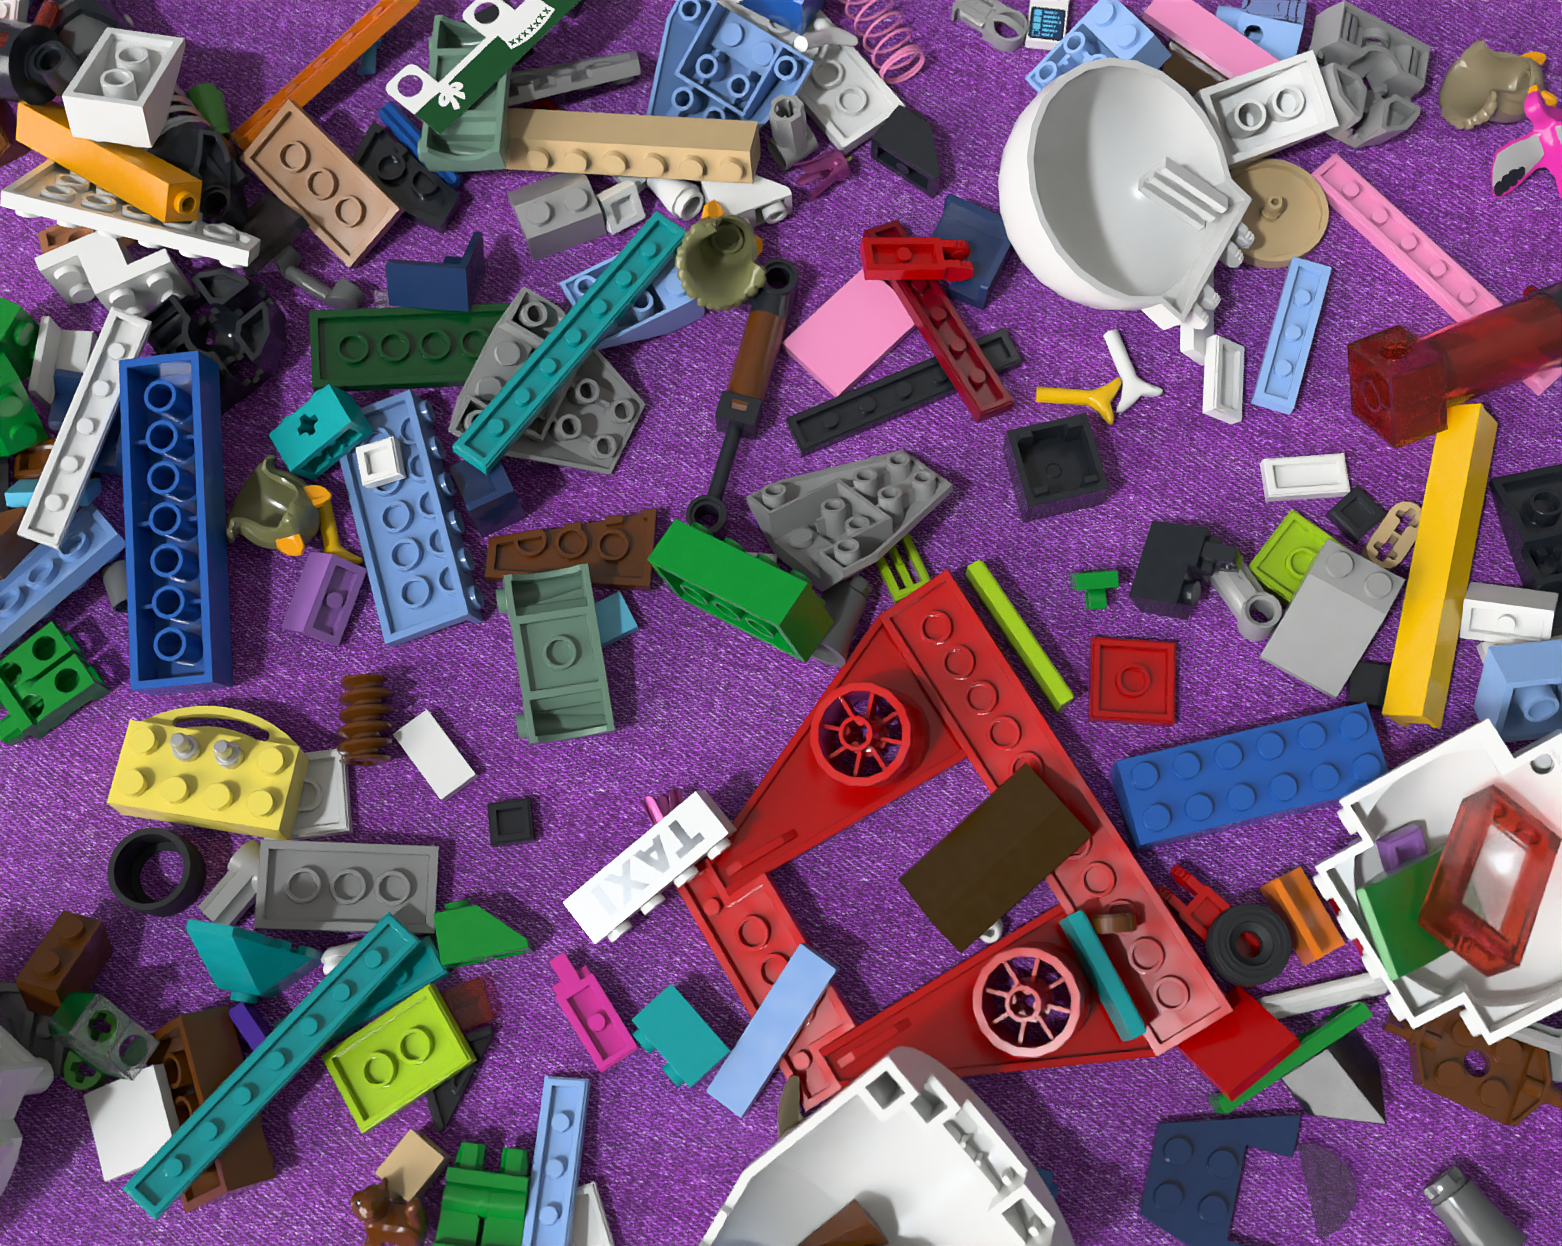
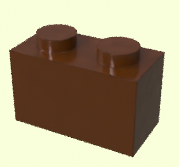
M62 911L15 979L28 1011L52 1018L69 993L75 990L89 991L113 954V949L102 920Z

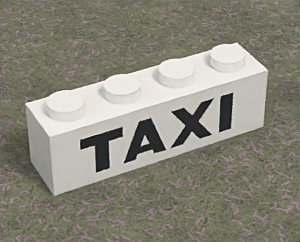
M705 789L695 791L574 892L563 904L594 944L606 938H609L613 943L633 927L628 920L641 910L646 916L666 900L661 893L670 885L675 883L680 888L699 872L694 865L706 855L712 861L732 845L728 837L737 829Z

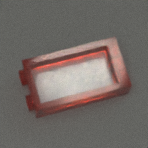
M1494 784L1463 798L1417 923L1486 978L1520 967L1562 838Z

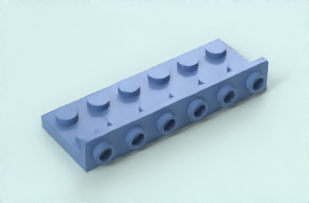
M409 389L360 408L373 432L340 459V464L385 644L394 647L466 620L474 624L483 622L481 609L485 606L484 598L479 587L474 585L471 571L475 568L474 560L468 548L464 547L461 533L465 531L464 522L459 512L454 509L451 496L455 495V488L450 476L444 471L442 459H445V450L440 439L434 433L432 423L436 422V416L430 402L423 400ZM394 436L400 442L406 478L367 489L362 485L356 448Z

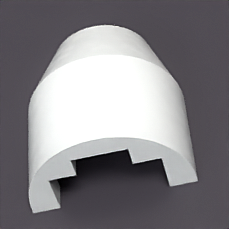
M902 1046L891 1050L752 1161L743 1171L703 1240L698 1245L798 1246L854 1199L877 1222L890 1242L886 1246H1075V1243L1044 1181L1019 1144L988 1106L943 1064L922 1051Z

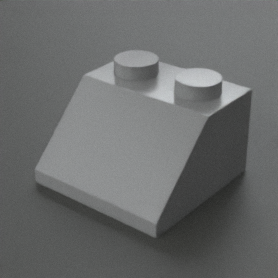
M562 172L507 192L534 261L607 235L601 208L585 174Z

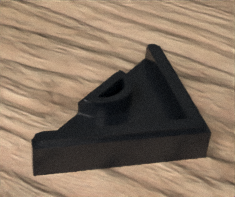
M492 1025L463 1035L477 1061L425 1095L436 1133L445 1131L495 1034Z

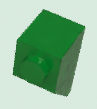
M470 900L445 904V911L433 913L441 966L448 970L534 953L533 943L478 905L471 906Z

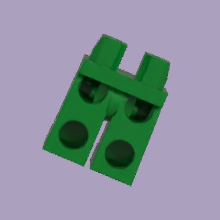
M53 621L49 622L0 661V709L5 706L9 712L6 717L0 720V740L10 746L19 743L28 736L39 740L50 733V729L60 725L71 713L92 699L98 701L111 692L92 663L87 661V656L71 633Z
M462 1142L455 1165L447 1168L436 1240L432 1246H522L531 1175H529V1150L503 1147L500 1171L484 1169L488 1144Z

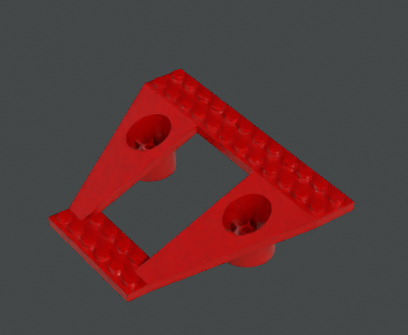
M948 569L877 616L846 660L845 665L839 670L732 822L737 829L728 837L732 845L711 861L707 857V859L696 865L695 867L699 872L680 888L675 885L676 889L750 1017L753 1018L800 943H806L815 950L771 873L964 760H970L990 793L994 792L1026 762L1086 827L1092 836L1044 878L1060 904L862 1024H859L833 980L779 1063V1067L787 1080L789 1076H800L799 1101L805 1112L844 1089L897 1047L906 1046L922 1051L943 1064L957 1077L1158 1057L1234 1011L1231 1002L961 586ZM879 696L884 697L896 710L884 719L875 715ZM869 698L866 714L859 716L853 705ZM847 711L850 717L846 718L838 727L843 714ZM898 718L902 725V740L889 738L887 725ZM865 729H868V732L865 735L866 741H864L863 732ZM836 731H839V739L843 745L839 749H836L835 746ZM888 742L901 745L896 758L890 764H888L882 754ZM850 750L857 754L853 772L840 760V757ZM875 756L883 771L869 777H863L862 773L866 757ZM1079 910L1084 911L1090 924L1093 915L1127 912L1136 914L1137 931L1096 935L1147 1028L1146 1033L1135 1039L1122 1042L1059 924L1060 920ZM1015 957H1035L1032 976L1022 979L1011 961ZM1042 961L1051 964L1062 975V978L1050 985L1040 979L1039 974ZM1004 967L1015 982L1010 991L995 987ZM1063 982H1066L1071 994V1007L1054 1002L1052 989ZM994 994L1006 997L1005 1008L1007 1012L1001 1016L998 1015L994 1004ZM1032 994L1035 997L1036 1002L1032 1005L1033 1007L1026 1003L1025 995ZM1052 1009L1070 1014L1064 1030L1058 1036L1046 1018ZM1010 1016L1012 1019L1022 1022L1019 1035L1011 1032L1002 1020ZM1039 1021L1049 1039H1026L1029 1022Z

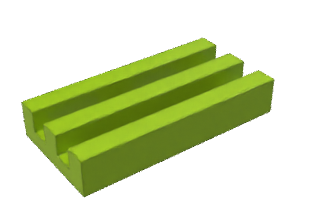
M909 533L900 541L920 582L913 584L895 545L888 553L905 587L904 589L899 590L884 556L875 562L894 604L931 580Z

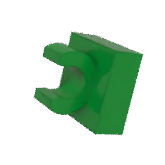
M1098 569L1069 572L1070 588L1076 591L1084 590L1086 609H1107L1105 588L1119 587L1118 570Z

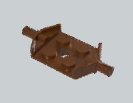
M1459 1007L1415 1029L1406 1020L1399 1022L1396 1016L1390 1012L1385 1017L1384 1021L1387 1022L1383 1023L1382 1030L1405 1039V1044L1409 1045L1412 1077L1415 1085L1508 1127L1517 1126L1541 1105L1550 1104L1562 1110V1090L1554 1087L1551 1083L1547 1050L1509 1036L1488 1045L1482 1034L1476 1037L1471 1034L1459 1013L1464 1009ZM1470 1051L1477 1052L1484 1060L1485 1069L1479 1077L1470 1075L1465 1069L1464 1058Z

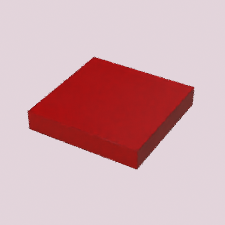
M1092 637L1090 640L1088 721L1172 727L1175 724L1176 642Z
M1237 985L1225 994L1234 1007V1011L1174 1046L1231 1102L1300 1047L1298 1038L1242 987Z

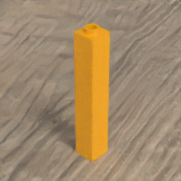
M53 100L43 106L18 103L17 141L163 223L198 220L202 181L140 147L72 137L65 107Z

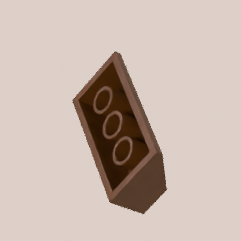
M229 1005L179 1015L150 1034L154 1039L145 1037L146 1039L156 1041L145 1056L147 1067L164 1064L180 1127L244 1062L238 1041L239 1030L229 1016ZM262 1113L244 1129L181 1196L185 1213L252 1190L276 1178L273 1169L274 1157L270 1148L267 1147L261 1126Z

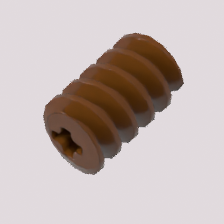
M354 674L344 676L341 679V686L347 692L342 693L340 696V703L347 708L339 713L340 721L346 724L338 729L339 737L346 740L337 746L338 754L346 757L339 760L340 763L355 766H375L392 761L391 756L380 753V748L393 745L392 739L381 736V731L393 728L392 722L381 719L382 715L394 712L393 706L382 703L383 698L395 695L393 689L383 686V682L388 680L387 677L374 674Z

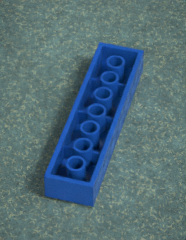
M200 351L119 360L131 691L149 695H162L233 687L219 364Z

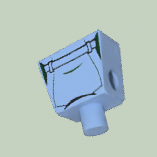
M1243 0L1242 8L1218 5L1216 17L1278 60H1285L1297 54L1307 0Z

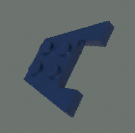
M1287 1115L1157 1123L1138 1214L1185 1246H1245L1228 1241L1245 1148L1249 1146L1281 1156L1293 1157L1300 1117Z

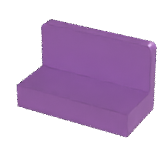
M310 552L282 623V629L307 635L329 645L339 646L367 569L334 554Z

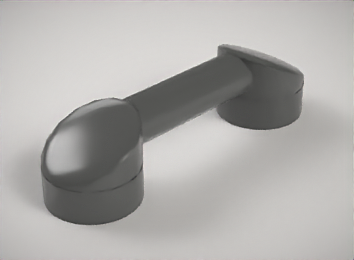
M277 240L270 248V255L285 280H289L328 306L335 309H358L366 299L365 294L357 286L344 278H340L335 286L330 288L297 268L303 261V257L284 241Z

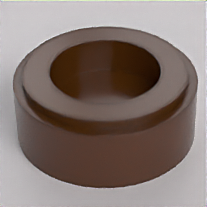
M1133 912L1093 915L1091 918V925L1096 934L1137 931L1136 914H1133Z

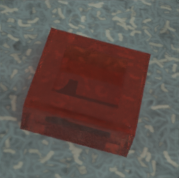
M482 977L440 992L461 1032L496 1020Z

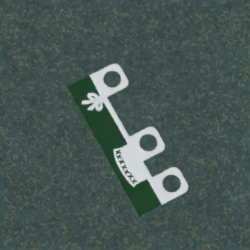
M475 0L463 12V19L486 38L439 83L418 66L407 65L388 82L386 91L391 97L441 135L581 0H525L516 10L502 0ZM483 3H493L499 8V16L492 23H479L474 17L476 8ZM407 75H416L423 81L422 90L412 97L403 96L398 91L399 81Z

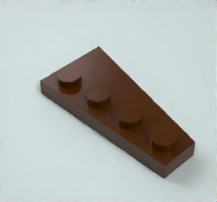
M657 508L642 510L641 514L624 517L622 514L605 517V520L584 524H581V521L564 524L565 527L545 531L540 528L489 537L485 578L487 582L503 583V575L541 573L588 563L592 588L651 591L653 566L647 558L655 548Z

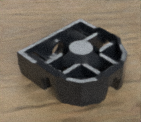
M225 268L199 272L192 278L197 286L194 288L196 291L194 295L190 296L187 294L180 298L172 294L143 317V319L151 321L153 324L147 341L157 355L182 353L180 350L186 346L188 350L200 351L219 364L221 416L275 375L278 371V363L287 345L285 314L269 292L247 277ZM208 301L209 304L214 306V308L210 309L212 315L208 318L204 315L199 318L195 311ZM210 329L217 333L215 344H206V337ZM247 355L259 369L255 372L256 377L253 379L248 377L244 380L233 364Z

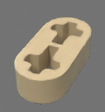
M1406 501L1394 505L1364 545L1361 556L1391 572L1403 560L1416 541L1422 509L1417 504ZM1406 515L1410 518L1409 526L1401 534H1398L1394 530L1400 523V518ZM1388 541L1392 544V547L1387 553L1388 558L1382 562L1376 558L1378 555L1377 550Z

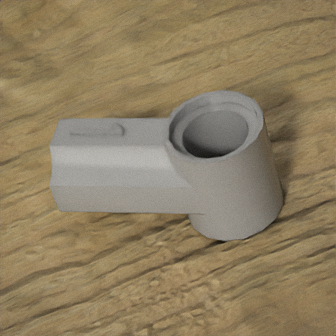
M781 94L771 101L772 107L769 112V119L773 137L767 141V147L777 165L786 171L794 166V163H798L816 151L818 143L807 125L804 103L796 95L785 96Z
M1243 560L1239 573L1214 571L1213 576H1209V581L1237 619L1239 633L1251 641H1261L1269 637L1282 615V607L1279 600L1263 590ZM1249 612H1262L1267 617L1268 622H1256L1251 618Z
M250 840L235 852L228 863L227 869L229 871L198 906L202 913L213 922L235 926L256 901L260 844L258 842Z

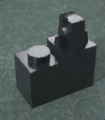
M1152 521L1129 597L1141 613L1188 620L1192 606H1196L1200 598V582L1208 583L1209 576H1213L1214 571L1239 573L1243 556L1237 547L1224 545L1221 538L1212 536L1208 528Z

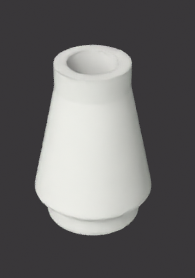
M647 179V187L656 194L674 218H682L685 221L690 220L702 208L704 196L700 193L697 185L682 179Z

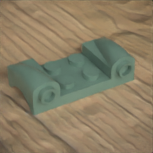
M435 15L433 35L429 38L430 62L428 75L439 83L486 37L468 23L459 22L444 15ZM511 68L441 135L423 122L422 136L418 140V157L421 163H425L428 171L466 172L506 169L509 142L506 119Z
M588 563L541 573L503 575V588L496 589L495 591L499 614L507 613L513 638L523 701V713L515 714L519 739L527 738L528 746L613 733L615 725Z

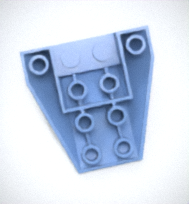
M676 0L666 19L647 115L758 121L760 132L770 123L771 101L781 94L797 96L816 62L715 0Z

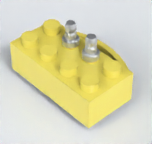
M191 706L173 709L142 721H129L107 803L122 815L290 841L297 815V807L299 806L304 786L303 781L306 778L310 761L302 749L286 733L270 722L253 714L219 706ZM198 719H229L256 726L268 732L269 739L267 741L256 740L246 734L222 727L197 726L180 728L175 727V725Z

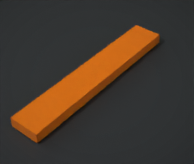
M380 0L233 131L230 137L245 152L288 99L295 101L302 108L421 1Z

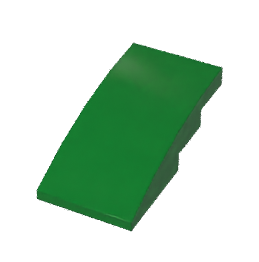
M1454 841L1437 845L1424 855L1409 858L1397 868L1380 872L1356 890L1389 981L1399 979L1450 952L1474 936L1486 925Z

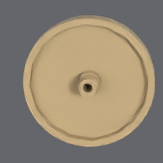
M1270 158L1258 159L1237 167L1230 172L1231 179L1252 198L1240 221L1249 228V231H1252L1255 239L1249 249H1240L1238 247V250H1241L1244 253L1243 256H1245L1242 262L1261 268H1282L1289 266L1292 257L1306 258L1320 242L1329 218L1328 202L1323 189L1316 179L1306 170L1291 162Z

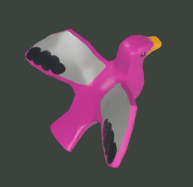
M1533 85L1529 87L1523 106L1526 116L1533 124L1532 132L1512 140L1495 152L1491 167V186L1493 195L1497 198L1510 193L1537 168H1547L1555 176L1559 196L1562 198V110L1547 105L1541 95L1540 87Z

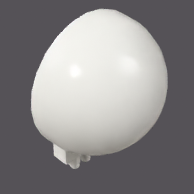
M1109 57L1084 62L1050 82L1036 95L1019 115L1005 145L998 179L1000 213L1008 239L1017 255L1041 283L1060 296L1091 308L1124 311L1141 310L1162 330L1183 324L1184 322L1191 326V328H1195V330H1204L1210 318L1202 308L1215 310L1221 301L1218 293L1214 292V289L1206 283L1216 263L1220 260L1229 268H1238L1245 257L1243 256L1244 253L1238 250V247L1240 249H1249L1255 239L1252 231H1249V228L1240 221L1252 198L1231 179L1219 137L1206 113L1185 88L1164 72L1137 60ZM1166 156L1228 197L1227 210L1223 213L1217 211L1216 218L1211 222L1206 220L1205 227L1200 231L1137 191L1139 178ZM1163 174L1161 175V176H1163L1164 178H1166L1167 180H1169L1170 182H1172L1173 184H1175V185L1177 186V184H1176L1175 182H1173L1172 180H1170L1169 178H1167V177L1164 176ZM1190 193L1191 196H1193L1194 198H1196L1197 200H1199L1200 202H1202V203L1205 204L1206 206L1208 205V204H1206L1205 202H1203L1202 200H1200L1199 198H1197L1196 196H1194L1193 194Z

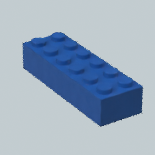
M1364 702L1119 760L1111 767L1109 775L1130 848L1135 853L1340 804L1339 800L1341 797L1389 772L1367 703Z

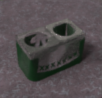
M75 990L69 993L48 1024L49 1034L98 1073L134 1081L160 1044L159 1040L103 995L82 990ZM100 1010H107L117 1020L115 1033L105 1042H96L88 1034L89 1020ZM131 1035H140L135 1037L120 1059L119 1049L122 1042Z

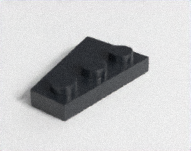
M373 120L352 158L405 209L401 215L402 217L444 234L462 203L459 194L433 171H428L426 166H423L412 157L402 144L396 143Z

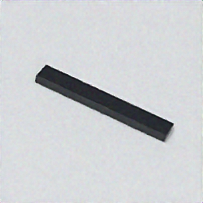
M1005 327L975 339L998 376L1021 366L1022 360ZM934 356L789 416L785 420L796 447L803 458L958 392Z

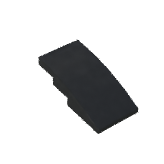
M1562 464L1490 479L1489 487L1499 522L1524 589L1558 594L1551 637L1562 635Z

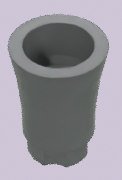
M855 575L822 592L820 597L826 602L824 608L834 623L811 658L831 666L841 667L845 665L851 641L868 604L867 598L872 590L868 585V581L863 577Z
M1457 1164L1443 1171L1421 1190L1423 1195L1433 1204L1432 1210L1445 1224L1459 1246H1521L1528 1238L1527 1234L1497 1208L1472 1178L1467 1179Z

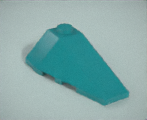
M191 919L187 921L186 930L216 987L231 992V1001L256 1005L258 997L273 999L322 964L321 958L324 952L307 946L292 948V942L265 937L266 935L235 926Z

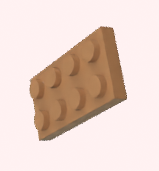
M290 99L285 102L239 158L349 268H356L405 211L295 101Z

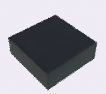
M1357 485L1333 506L1325 516L1355 545L1387 513Z
M1358 661L1347 680L1345 704L1355 705L1366 702L1368 708L1383 710L1391 666Z
M530 798L487 804L490 841L493 848L536 842L532 801Z

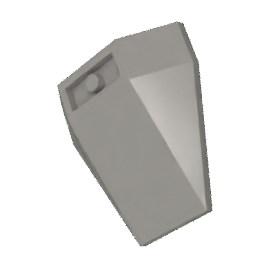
M525 286L521 288L493 328L457 398L448 432L460 438L565 317L566 314L560 307ZM595 348L512 445L505 456L610 475L646 403Z
M899 450L782 479L764 486L762 489L746 496L747 504L774 554L793 570L808 577L813 582V586L823 592L857 575L877 562L953 492V484L905 451Z

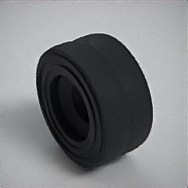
M1246 903L1233 906L1214 919L1207 931L1205 948L1209 963L1220 977L1237 986L1253 987L1269 982L1282 973L1290 959L1291 937L1285 923L1276 913L1264 906ZM1241 933H1251L1258 939L1260 950L1254 958L1244 957L1237 950L1236 941Z

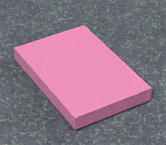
M862 268L782 342V349L834 397H838L847 393L903 341L916 328V325L895 291L883 280H865Z

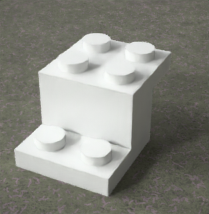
M97 231L34 258L39 271L69 306L88 302L96 296L108 311H110L111 307H115L143 318L172 294L180 298L187 294L190 296L195 294L191 284L165 248L136 261L120 238L104 237L99 235Z

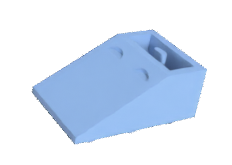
M1099 0L1025 79L1039 93L1050 82L1084 62L1111 57L1137 60L1155 69H1159L1172 55L1155 34L1119 0Z
M617 255L559 283L572 307ZM676 255L596 347L597 350L669 334L705 316V307L697 305V298L690 299L687 296V291L682 289V281L678 279V269L675 267Z

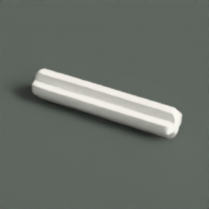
M1368 972L1261 997L1257 1002L1276 1019L1382 995L1388 991V987L1382 978L1375 981Z

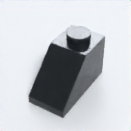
M899 104L873 135L870 158L931 198H934L938 193L940 170L931 124L919 112L909 111Z

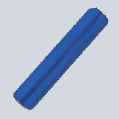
M387 102L384 107L379 109L378 116L420 162L418 157V140L421 138L422 132L394 102ZM433 171L453 190L462 184L463 180L459 172Z

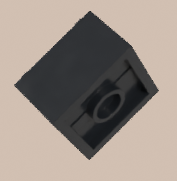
M1087 413L1012 429L1006 432L1002 450L1023 523L1102 505L1109 486Z

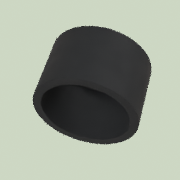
M150 827L134 831L119 842L109 859L107 877L113 894L120 902L152 916L167 917L183 912L198 899L205 885L206 865L202 854L191 842L168 830ZM159 852H177L182 855L184 862L183 875L178 886L169 896L160 901L151 899L143 891L140 882L144 864L150 857Z

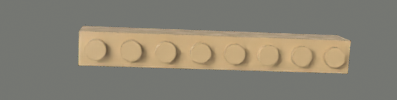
M521 108L507 109L506 127L509 133L506 169L753 184L761 155L758 121Z

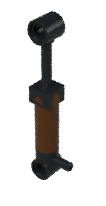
M781 258L768 260L762 265L766 269L765 276L767 278L764 286L758 289L756 295L742 302L743 304L751 305V309L726 391L722 390L715 413L716 430L725 433L707 495L696 497L689 503L686 509V522L690 526L693 522L697 523L698 519L704 515L716 517L718 519L713 526L706 528L712 532L715 538L721 541L725 539L728 533L727 511L724 503H722V498L740 438L756 440L769 383L792 306L798 299V273L796 267L790 261ZM777 281L787 284V286L781 289L770 287L773 282Z

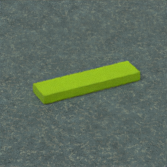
M979 559L967 566L964 577L965 581L1054 713L1057 715L1068 708L1074 698V694L983 560Z

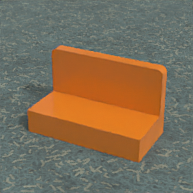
M1301 866L1279 878L1271 880L1259 888L1271 910L1285 923L1291 937V945L1303 966L1345 945L1344 940Z

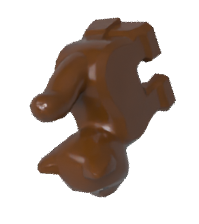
M386 1177L380 1183L370 1184L363 1190L353 1193L350 1207L355 1217L364 1222V1230L367 1235L364 1246H385V1243L398 1246H424L428 1234L427 1224L429 1215L422 1208V1202L419 1198H413L407 1203L390 1201L389 1182Z

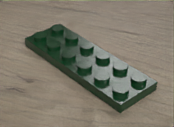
M511 303L472 304L469 312L412 307L309 311L313 391L315 393L328 384L345 392L464 386L493 328Z

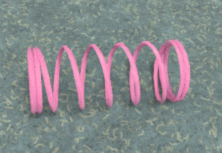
M839 0L841 3L846 4L845 14L849 19L855 21L854 30L858 35L864 37L863 47L866 51L873 53L872 64L880 69L879 76L885 83L896 84L903 82L921 69L926 55L918 44H910L899 49L882 66L878 65L875 61V54L893 51L906 43L912 33L910 28H899L889 33L878 43L875 50L869 49L866 45L867 37L880 36L894 29L902 20L903 14L900 11H892L879 17L871 24L865 34L861 33L857 27L858 21L871 20L885 13L892 6L893 0H890L888 6L882 11L866 18L859 17L865 9L878 0H860L857 2ZM869 1L860 10L856 18L851 16L848 8L849 5H858ZM894 14L899 15L897 22L888 29L879 33L868 34L884 18ZM901 31H908L907 37L899 44L885 50H878L889 37ZM910 54H914L907 61L895 66H891L900 58ZM920 54L917 64L904 74L892 78L884 77L887 70L900 68L910 63Z

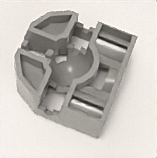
M1347 1L1333 5L1318 14L1315 18L1311 45L1308 51H1314L1317 63L1320 62L1326 65L1323 67L1318 66L1339 124L1338 127L1326 133L1357 149L1364 146L1380 145L1407 130L1420 116L1421 107L1410 102V99L1424 87L1431 46ZM1366 39H1378L1381 41H1369ZM1364 76L1370 83L1371 90L1367 91L1362 81ZM1357 123L1356 134H1352L1353 129L1350 127Z

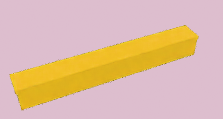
M1482 403L1442 406L1382 710V715L1388 716L1403 727H1409V724H1429L1432 728H1441L1462 619L1464 598L1467 592L1498 425L1493 417L1484 409Z

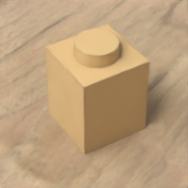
M410 1129L375 1174L381 1179L384 1177L388 1179L390 1198L396 1202H402L404 1199L408 1202L413 1198L420 1199L452 1160V1157L421 1130Z

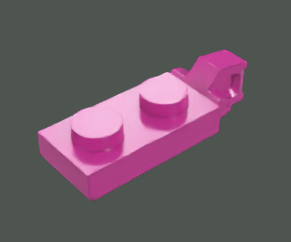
M565 952L549 961L560 979V982L552 987L557 995L555 998L601 1073H604L640 1049L596 976L589 971L586 965L576 970Z

